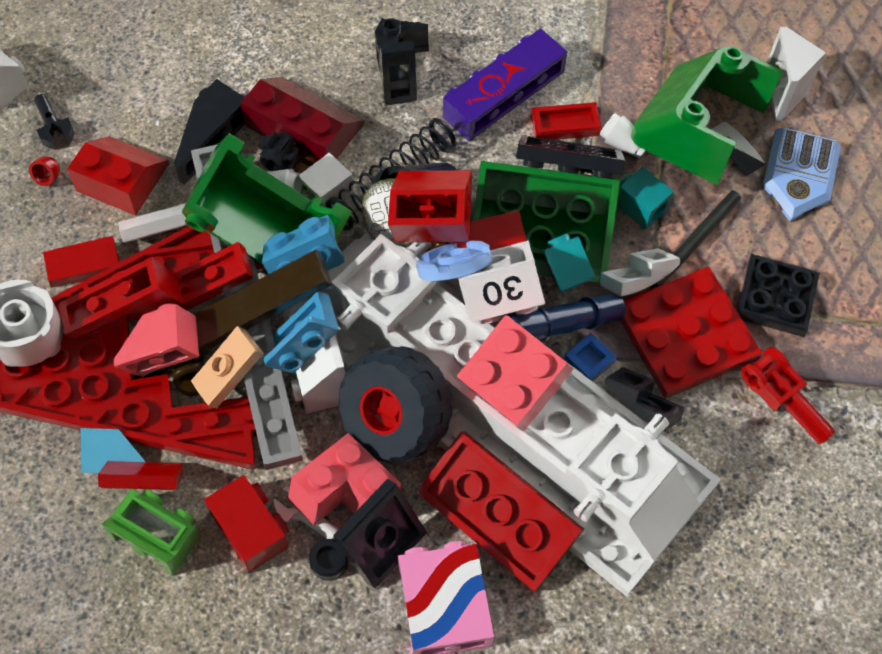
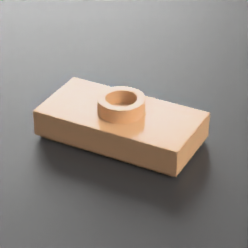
M237 326L191 382L208 406L218 408L264 353L246 329Z

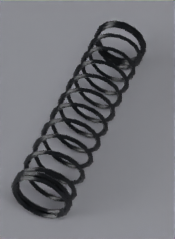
M439 118L430 120L429 127H421L419 134H412L410 136L409 142L400 143L399 150H391L389 158L382 157L379 166H370L369 173H361L359 181H351L349 183V190L341 189L339 190L338 198L330 197L326 200L325 207L331 209L332 205L338 202L352 211L354 218L350 215L343 230L349 231L352 229L353 223H359V218L354 210L342 200L341 193H349L355 206L362 213L356 199L361 204L363 200L352 192V185H360L365 195V190L369 188L362 183L363 176L370 177L372 182L375 178L372 175V169L384 170L385 168L382 167L384 160L390 161L391 166H394V164L401 166L392 159L394 152L400 153L404 165H408L404 156L415 165L414 160L402 151L403 145L408 144L410 146L411 152L419 164L423 163L417 157L413 148L423 156L427 164H430L422 150L412 144V138L419 137L421 145L428 156L435 161L439 160L440 156L436 147L421 134L424 129H429L433 142L442 152L449 153V150H453L456 147V137L443 120ZM434 123L440 125L451 140V146L436 131ZM423 140L432 147L437 158L428 151Z

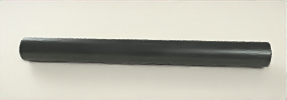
M731 190L672 254L680 258V265L666 277L651 285L653 289L665 284L741 200L738 192Z

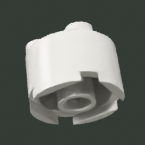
M18 279L1 283L0 360L10 367L30 366L40 363L48 357L55 356L61 348L60 343L63 338L64 328L61 316L49 293L27 280Z

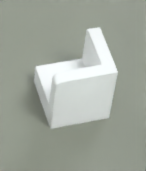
M330 153L299 175L300 182L315 196L322 199L320 206H325L326 200L330 197L338 198L339 190H349V183L353 181L352 173ZM347 192L341 193L342 200L350 196Z

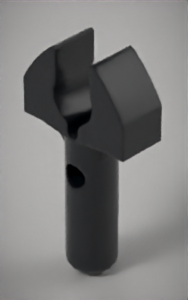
M45 94L37 95L34 98V102L45 123L43 127L36 129L42 144L57 150L52 138L54 131L57 130L58 133L64 134L67 144L70 145L75 132L69 118L57 119Z

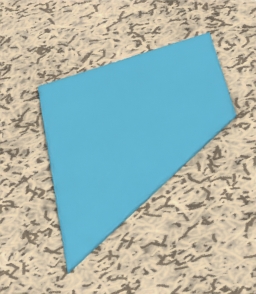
M81 428L82 473H99L107 461L146 462L119 429Z

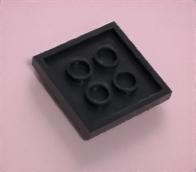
M521 135L516 159H523L522 165L543 168L544 163L558 165V171L574 174L579 173V168L592 170L593 176L606 179H614V173L623 175L625 163L620 149Z

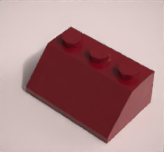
M283 77L260 79L241 101L244 124L247 128L262 136L266 134L271 136L273 132L278 133L279 131L287 132L299 143L300 151L297 155L301 157L312 156L318 161L328 153L337 159L364 125L363 119Z

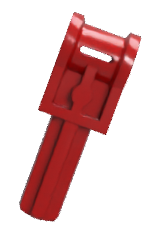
M769 347L763 352V357L753 365L747 364L741 368V375L747 386L759 394L774 412L784 406L817 444L825 443L834 435L835 429L801 393L807 383L791 367L788 359L780 350Z

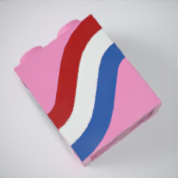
M454 541L445 544L444 549L428 551L426 547H416L405 551V555L398 556V568L403 585L412 654H450L492 647L494 634L477 543L467 545L465 541Z

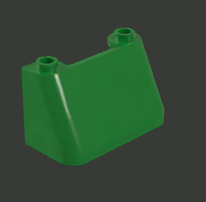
M230 133L213 150L182 210V214L186 217L185 223L189 227L202 233L207 231L228 245L236 242L241 243L245 246L248 257L264 266L262 264L263 245L275 234L281 232L287 234L298 229L300 224L312 217H318L319 219L328 215L335 227V241H337L352 213L351 210L338 202L331 209L320 206L322 199L316 196L310 200L253 164L256 157L251 154L244 157L241 153L245 143Z

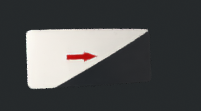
M722 122L711 129L737 142L731 159L745 176L750 175L765 165L764 160L752 145L730 124Z

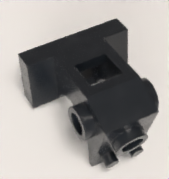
M381 18L375 30V46L384 103L392 104L417 100L415 53L429 52L428 24L400 21L393 18ZM407 64L408 72L403 70L399 65Z

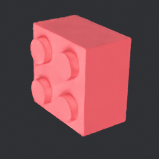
M505 315L456 377L516 426L526 430L574 368L513 319Z

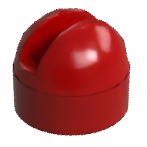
M42 156L30 164L29 174L37 184L48 186L58 178L60 165L54 158Z

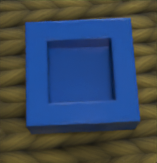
M589 333L565 353L564 360L593 382L615 363L616 356L592 333Z

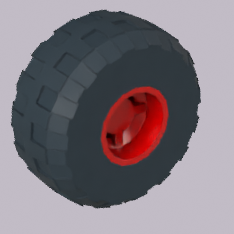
M391 346L378 349L359 358L345 372L344 379L340 384L338 402L343 427L346 433H349L377 461L397 464L413 460L438 445L439 441L446 435L453 410L450 388L439 367L422 352L405 346Z

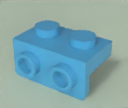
M328 215L319 219L318 217L307 219L300 224L298 229L287 234L284 232L275 234L263 245L262 264L268 274L315 249L322 254L327 271L343 264L345 260L335 241V227Z
M317 291L273 334L276 347L264 357L265 366L294 374L339 331L328 294Z

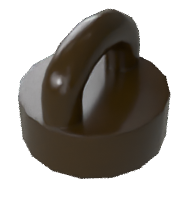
M190 359L174 368L172 373L173 382L181 394L186 396L199 395L191 380L205 365L200 359Z

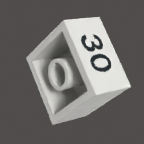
M529 241L490 250L492 261L489 265L475 273L458 278L470 323L477 321L480 324L492 323L499 320L501 315L512 312L528 314L537 310L539 305L545 304Z

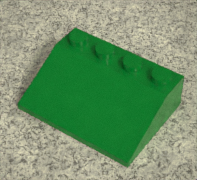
M481 161L473 221L519 210L526 241H529L538 275L551 277L552 275L543 256L544 250L549 249L548 241L567 233L570 239L579 236L595 275V278L589 282L600 283L601 272L608 271L620 179H606L587 174H574Z

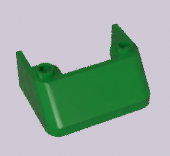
M734 46L722 47L679 64L636 120L631 133V139L638 147L718 185L737 142L706 128L710 120V113L695 99L702 89L707 86L755 110L765 113L784 70L751 56Z

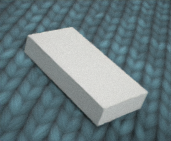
M185 204L118 222L122 241L128 243L188 226L185 223L186 217L182 214Z

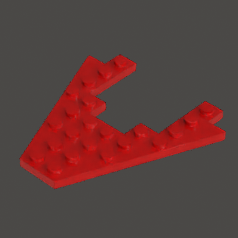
M187 226L53 296L51 299L61 316L60 302L150 257H153L174 272H178L215 253L211 235L207 231L202 233ZM254 261L256 271L266 270L264 266ZM136 309L76 339H72L63 333L59 352L40 363L30 366L10 367L0 360L1 413L80 431L81 428L119 429L126 439L132 443L250 470L256 469L252 436H257L248 396L224 400L218 408L210 407L206 403L173 408L171 380L168 374L133 379L132 374L114 366V358L129 337L128 321L140 320L143 316V313Z

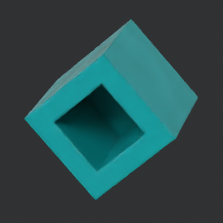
M641 167L635 174L629 173L620 181L617 207L646 230L668 210L674 191L646 168Z

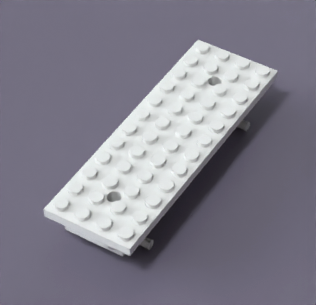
M368 232L360 239H355L342 252L345 260L344 263L328 270L332 286L320 291L328 294L339 327V331L335 335L344 369L348 370L359 358L375 350L391 346L410 347L428 356L443 373L452 395L451 403L453 410L449 429L438 445L447 451L461 431H466L585 529L569 551L627 597L717 487L721 479L661 434L669 425L665 417L660 422L662 415L655 414L649 424L575 368L526 430L516 426L456 377L505 315H501L499 320L488 324H480L479 321L470 323L457 278L441 281L421 279L418 276L416 262L420 261L419 258L432 246L431 242H414L405 248L394 244L382 234L373 240ZM311 297L286 309L283 312L284 320L287 321Z

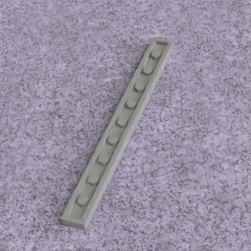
M217 145L191 150L197 179L200 177ZM210 234L215 253L230 246ZM248 257L254 278L224 292L225 297L259 280L253 259ZM267 319L246 330L264 354L244 376L265 470L303 461L281 370L265 366L264 357L275 348L269 320Z

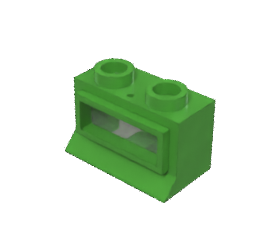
M131 488L112 516L101 524L110 538L115 541L119 537L130 543L133 550L145 558L147 555H150L160 561L166 571L174 576L200 538L198 530L194 526L196 520L179 508H176L174 513L162 507L164 501L147 489L140 494Z

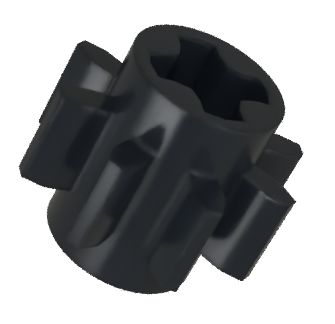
M273 132L271 136L266 134L258 144V147L262 150L259 154L260 162L269 171L293 170L296 167V163L301 160V157L297 155L300 151L299 143L287 132Z

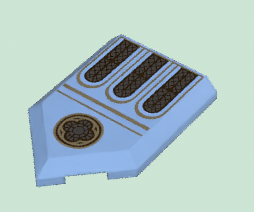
M780 128L774 132L763 187L770 196L775 197L783 208L782 212L791 222L801 217L803 213L830 202L841 146L836 140L788 128Z

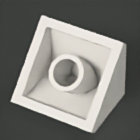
M780 27L767 63L784 70L771 98L775 121H782L808 94L826 52L788 27Z

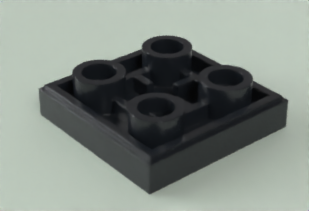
M751 254L744 276L737 312L743 321L805 337L808 332L820 272Z

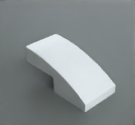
M659 248L630 253L629 267L601 272L600 286L621 297L633 294L657 283L680 265V258Z

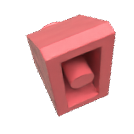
M164 304L158 307V310L143 314L114 358V366L137 377L199 357L196 316L177 304Z

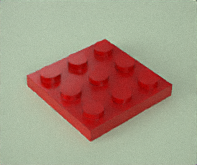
M709 266L624 300L625 315L620 321L664 399L759 360L762 355L761 349Z

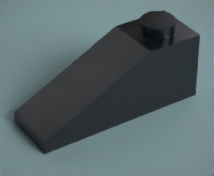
M218 79L208 88L206 87L199 92L194 100L174 164L179 182L184 185L196 174L191 150L217 145L229 133L234 136L245 125L241 108V101L245 97Z

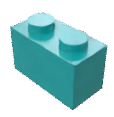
M567 233L548 241L549 249L544 250L543 256L559 293L595 278L579 236L570 239Z

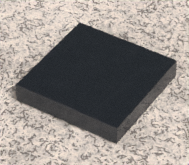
M387 479L338 529L333 537L365 582L376 588L398 565V556L405 555V551L413 548L425 536L427 531L397 484Z

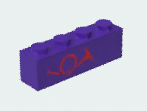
M541 28L531 35L524 36L515 47L508 52L500 53L487 67L476 70L466 82L459 87L451 88L443 97V118L470 142L564 73L568 51Z

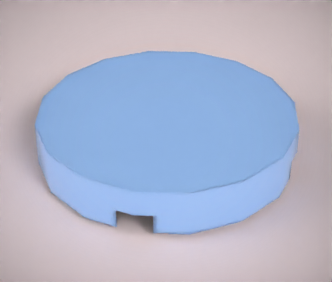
M482 241L466 242L467 248H457V244H447L424 253L419 258L420 261L416 262L418 276L423 280L441 281L475 273L491 263L492 256L489 245Z

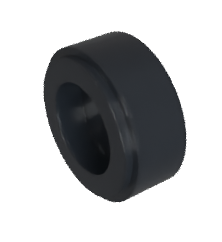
M324 539L317 542L310 550V568L313 574L322 580H335L341 577L347 570L348 556L336 540Z

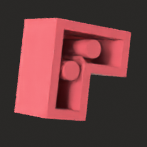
M347 433L291 477L288 500L315 525L341 503L354 514L387 479L396 483L400 490L402 483Z

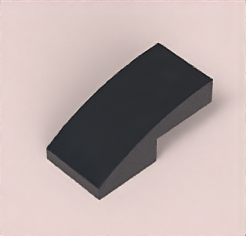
M625 367L606 377L605 385L612 394L644 421L649 423L655 414H661L660 422L664 417L669 422V425L663 430L665 432L681 421L685 407L652 394L655 380Z

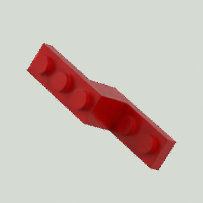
M236 242L178 272H174L153 257H150L60 302L59 308L64 333L66 336L76 339L135 309L146 314L158 310V307L164 304H177L187 311L254 278L246 248L241 243Z

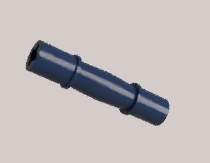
M610 293L597 297H584L575 303L561 304L548 309L538 308L528 314H516L509 317L542 342L554 335L566 334L582 328L595 329L599 325L619 321L625 315V303L621 296Z

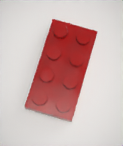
M466 431L459 433L417 490L420 496L534 592L539 590L585 530Z

